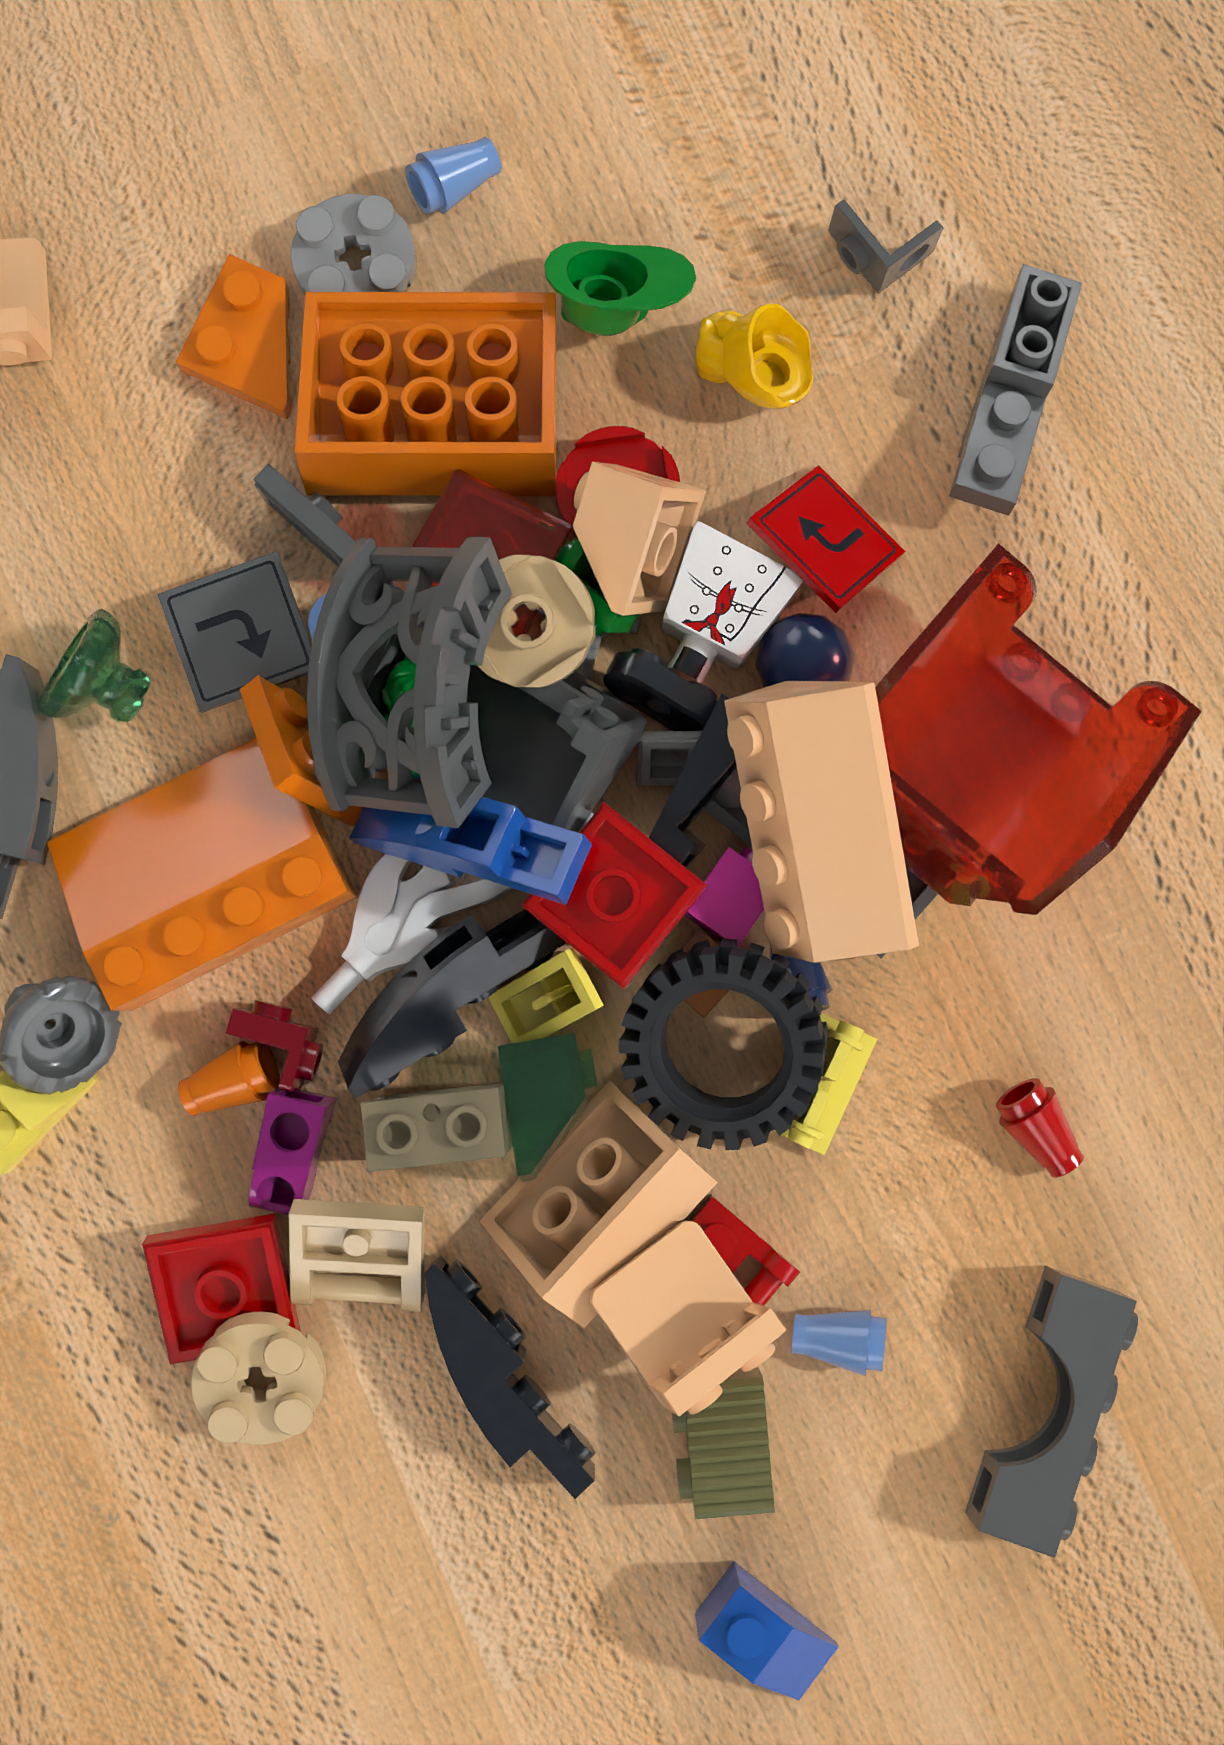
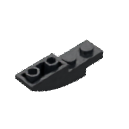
M526 909L486 933L473 914L442 933L415 955L390 980L369 1006L352 1032L338 1060V1064L346 1086L353 1098L356 1099L369 1090L376 1091L388 1086L398 1077L403 1069L423 1057L436 1056L447 1050L453 1044L456 1037L467 1031L456 1011L467 1003L474 1004L487 999L497 990L500 983L522 970L535 969L551 958L554 951L565 945L566 942Z
M440 1255L425 1272L429 1309L446 1366L466 1408L486 1439L510 1468L525 1453L531 1450L569 1494L576 1499L595 1481V1464L591 1460L596 1454L595 1450L574 1425L569 1423L563 1429L546 1411L551 1402L532 1378L524 1375L518 1380L513 1374L524 1363L527 1352L521 1344L526 1335L518 1323L504 1309L500 1308L493 1313L477 1295L482 1290L481 1284L463 1263L455 1260L450 1265Z

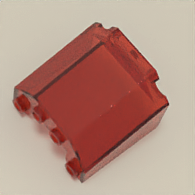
M999 543L875 687L906 868L949 904L971 907L975 899L1009 903L1015 913L1037 915L1114 850L1202 711L1176 689L1158 681L1137 683L1113 706L1094 692L1014 625L1035 600L1037 586L1031 571Z

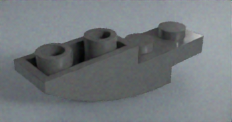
M1025 264L1022 265L969 418L958 454L960 460L949 497L1008 516L1017 503L1044 403L1055 382L1080 293L1081 282Z
M8 654L5 655L2 668L0 669V919H3L20 859L45 865L49 849L47 841L51 840L58 792L56 733L49 699L40 672L22 659Z

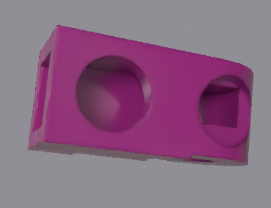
M279 1088L268 1094L252 1166L254 1173L249 1192L250 1207L289 1215L294 1199H310L327 1126L331 1123L336 1097L305 1090L290 1092Z

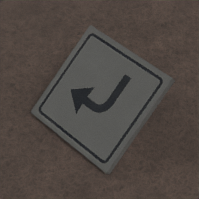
M277 551L157 594L199 712L204 713L242 699L240 689L258 675L277 686L308 675L312 644Z

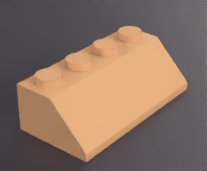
M784 681L725 700L729 724L727 729L728 740L734 750L741 786L740 802L747 817L753 849L752 865L759 880L766 916L764 927L767 937L771 942L772 953L815 963L905 951L919 946L874 682Z

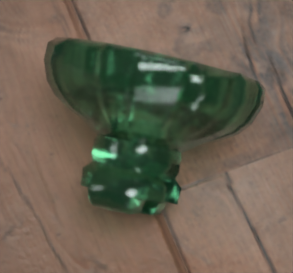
M104 609L96 610L83 623L45 684L42 694L37 701L39 712L48 717H68L89 705L97 703L104 709H109L111 718L118 723L120 721H132L137 715L144 701L142 697L149 689L151 681L147 676V671L141 668L133 671L131 667L121 663V630L111 613Z

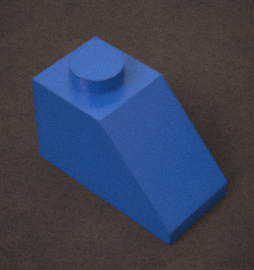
M733 1561L695 1612L698 1639L702 1644L752 1684L796 1700L801 1699L839 1647L835 1640L735 1561Z

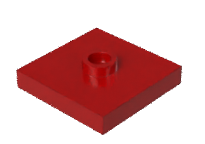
M603 802L579 832L586 836L592 846L567 904L564 905L530 894L521 906L621 988L625 989L708 885L608 804Z
M276 1213L146 1236L142 1246L170 1365L196 1360L205 1342L215 1334L216 1329L228 1319L251 1312L275 1313L290 1319L288 1326L301 1332L296 1306L291 1304L290 1278Z

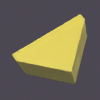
M573 947L546 961L488 997L516 1052L604 1007Z

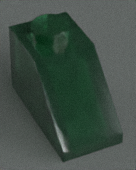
M575 1033L498 1046L517 1177L522 1182L532 1181L537 1178L587 1108L588 1103L585 1089L598 1087L591 1048L579 1050Z

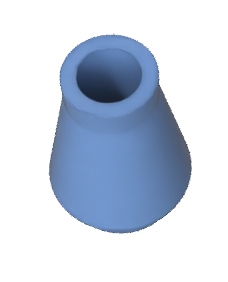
M483 137L475 142L417 153L416 162L407 165L405 173L410 191L420 209L426 214L436 210L441 214H445L489 178L501 173L502 167L494 144L489 138Z
M871 1310L815 1315L795 1314L792 1353L806 1355L866 1376V1370L883 1372L887 1318L871 1316Z

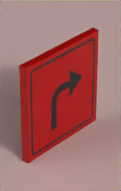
M819 465L756 512L746 522L835 613L906 552Z

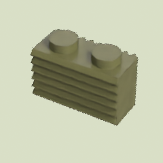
M758 1367L747 1372H743L739 1368L719 1384L723 1392L704 1410L692 1415L686 1411L681 1416H677L672 1412L674 1433L686 1432L688 1458L676 1459L679 1500L692 1499L695 1519L775 1513L763 1376Z

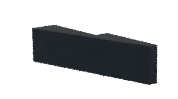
M721 693L649 835L652 841L686 868L706 846L687 828L737 770L734 750L729 743L727 734L729 724L724 701L730 698Z

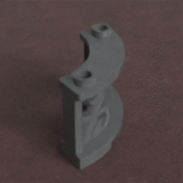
M467 537L460 548L377 547L374 539L359 538L349 550L343 562L337 567L318 616L312 641L307 685L308 727L314 758V772L331 810L345 811L350 805L426 814L433 816L437 826L459 828L492 784L486 770L480 744L478 703L467 702L470 666H482L491 631L502 608L512 595L490 537ZM392 581L408 582L405 592L401 588L395 587ZM432 582L439 583L438 586L431 587ZM398 631V638L403 652L413 663L417 664L415 684L413 689L404 693L396 701L387 722L369 697L362 681L363 668L373 653L390 636ZM414 718V727H411V723ZM387 763L388 779L372 778L375 774V769H382ZM411 770L420 774L422 783L412 782Z

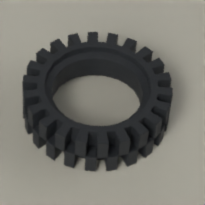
M722 939L720 945L710 947L709 940L697 942L690 951L684 953L681 948L672 953L664 964L661 965L659 963L633 997L621 1025L625 1027V1031L619 1039V1053H626L627 1056L621 1066L624 1079L634 1078L636 1085L631 1095L638 1106L646 1100L653 1106L648 1118L657 1126L665 1118L674 1123L675 1125L670 1135L681 1141L684 1140L687 1131L699 1135L697 1147L711 1149L715 1139H724L725 1151L740 1150L742 1141L746 1138L751 1139L753 1147L766 1143L771 1131L776 1130L780 1136L791 1128L795 1115H798L800 1118L809 1107L812 1095L816 1094L821 1080L827 1054L825 1046L828 1037L827 1022H822L820 1017L823 1007L817 995L810 997L807 992L810 982L805 976L799 972L794 977L787 970L790 962L777 954L774 961L763 956L764 946L751 942L748 950L736 948L737 939ZM718 989L739 992L759 1002L773 1016L781 1031L784 1056L780 1071L769 1084L754 1093L744 1096L719 1097L705 1093L689 1084L676 1070L669 1056L666 1043L667 1022L676 1006L693 994Z

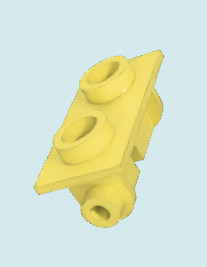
M821 1013V1021L827 1022L828 1031L825 1046L827 1054L821 1080L816 1094H813L808 1109L801 1118L795 1115L791 1128L781 1135L825 1156L878 1039L864 1033V1030L842 1020L838 1021Z

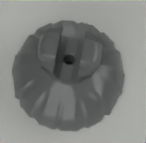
M74 976L54 977L44 980L40 984H24L16 987L10 994L4 1007L5 1016L0 1032V1063L11 1079L27 1090L32 1089L33 1092L50 1095L57 1091L62 1093L75 1088L80 1082H88L110 1060L116 1049L122 1025L118 1020L120 1013L119 1011L110 1010L98 984L84 978Z

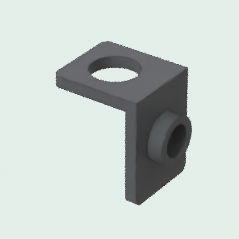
M845 200L835 205L828 228L830 235L837 242V250L844 264L855 274L861 272L878 294L930 256L944 229L940 222L936 220L889 255Z

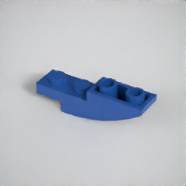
M481 797L459 828L437 826L432 815L363 807L349 837L355 844L460 878L464 872L564 905L567 904L592 846L584 834L525 817L516 806Z

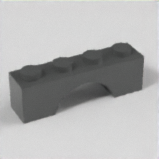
M1045 1265L1025 1327L1043 1343L1054 1363L1057 1377L1055 1403L1045 1424L1031 1438L1013 1447L985 1450L965 1513L978 1531L1053 1558L1056 1556L1060 1541H1066L1070 1537L1077 1518V1504L1073 1501L1081 1476L1086 1477L1090 1474L1097 1456L1098 1445L1094 1434L1101 1413H1107L1116 1398L1118 1379L1114 1375L1121 1350L1126 1351L1131 1346L1136 1335L1138 1316L1134 1312L1136 1300L1114 1289Z

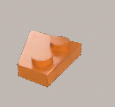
M229 254L175 363L182 372L288 419L291 413V399L288 394V364H291L290 339L287 334V320L290 317L289 287L285 278Z
M256 676L240 689V693L274 788L353 827L363 807L349 805L345 811L331 810L321 784L315 776L314 758L308 727L307 704L293 689L288 687L282 689L263 677Z

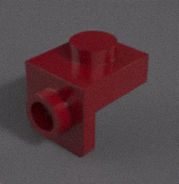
M255 999L252 1010L233 1008L226 1034L289 1050L279 1089L290 1092L302 1089L304 1080L313 1081L315 1079L323 1054V1044L315 1042L319 1028L290 1021L293 1009Z

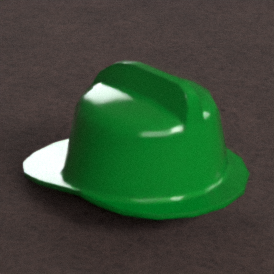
M576 241L562 244L551 251L544 264L547 281L554 291L561 295L562 318L582 331L602 336L624 333L644 319L649 310L663 309L680 302L691 293L696 282L694 265L684 255L668 248L649 245H610L600 242Z

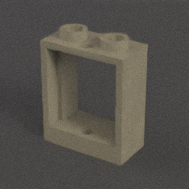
M507 1082L384 1095L360 1103L367 1172L506 1157L514 1146Z

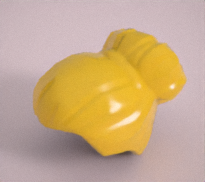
M765 304L744 316L736 311L726 309L712 313L707 318H702L695 357L697 372L700 377L714 383L728 382L745 399L758 406L771 409L791 407L808 395L813 383L809 333L783 306L779 304Z

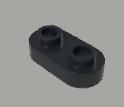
M639 648L632 649L630 652L616 653L603 677L605 686L612 694L673 731H703L718 699L717 694L708 686L695 681H686L665 668L664 662L657 655Z

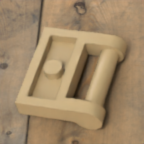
M294 1199L289 1212L291 1304L312 1305L314 1299L401 1304L402 1311L422 1312L425 1294V1207ZM317 1271L401 1276V1278L317 1273Z

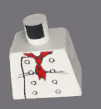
M697 521L692 530L663 617L662 630L681 640L667 669L686 681L702 683L714 659L734 669H739L759 645L762 637L793 602L803 580L793 570Z

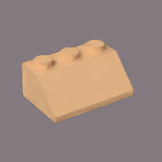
M609 1080L479 1222L539 1296L585 1328L597 1315L590 1302L592 1290L678 1223L682 1222L718 1182Z

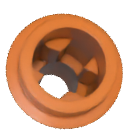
M240 1041L192 1073L188 1078L179 1081L178 1093L185 1110L190 1115L196 1116L203 1112L208 1113L266 1101L269 1092L279 1088L280 1073L276 1060L266 1044L259 1042L249 1044L246 1041Z

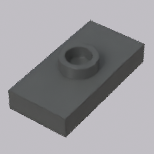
M268 463L253 479L255 481L254 485L264 501L338 567L356 543L337 525L343 517L319 493L314 492L309 498L304 496Z

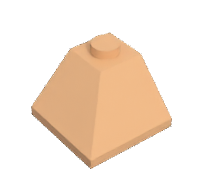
M592 462L589 472L582 476L575 491L574 506L577 509L573 528L612 612L625 616L664 612L666 610L706 490L617 464Z

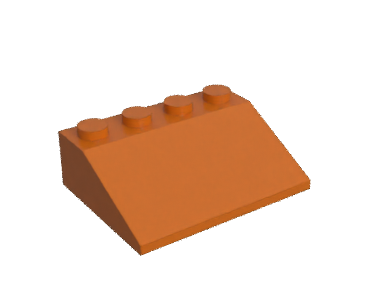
M305 292L294 454L306 495H312L314 492H317L320 495L556 496V292Z
M257 738L47 841L82 952L111 1011H133L358 898L314 807L274 788Z

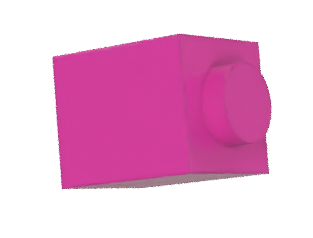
M730 847L727 848L704 881L708 887L684 915L719 941H722V939H737L736 948L739 947L764 911L759 880L752 865L753 850L748 847H744L740 853H737Z

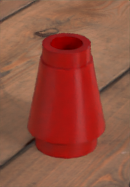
M1031 1078L1013 1086L999 1098L996 1103V1108L1001 1114L999 1124L1043 1168H1046L1051 1177L1064 1176L1082 1163L1084 1155L1078 1148V1143L1056 1092L1052 1087H1044L1040 1079Z

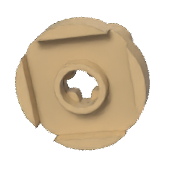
M512 555L502 558L499 562L512 595L502 608L494 624L485 649L482 666L478 667L488 676L514 687L542 688L558 683L572 674L581 665L595 639V610L590 594L574 572L556 561L543 556ZM522 604H525L531 611L542 608L546 614V619L540 624L543 634L535 640L528 634H522L517 637L511 628L519 620L515 610Z
M269 1312L241 1314L228 1319L216 1329L215 1334L202 1347L191 1375L193 1401L199 1414L208 1422L209 1433L216 1440L222 1443H235L238 1441L250 1445H265L280 1442L293 1435L301 1434L310 1427L314 1413L322 1400L326 1381V1363L318 1342L308 1332L305 1337L299 1330L288 1326L290 1319ZM261 1367L264 1376H275L277 1382L269 1384L266 1390H256L248 1386L244 1380L248 1378L250 1368Z

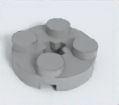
M363 194L339 195L329 198L317 206L306 208L299 215L296 221L297 232L292 241L291 261L294 274L304 295L305 292H405L408 283H410L411 287L417 269V257L412 235L404 219L394 211L391 202L385 197ZM352 246H359L360 250H368L371 253V256L362 258V268L356 271H350L347 262H338L340 255L344 254L346 249Z

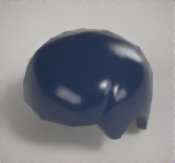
M797 613L775 623L762 637L755 665L764 688L784 681H850L854 653L845 631L826 616Z

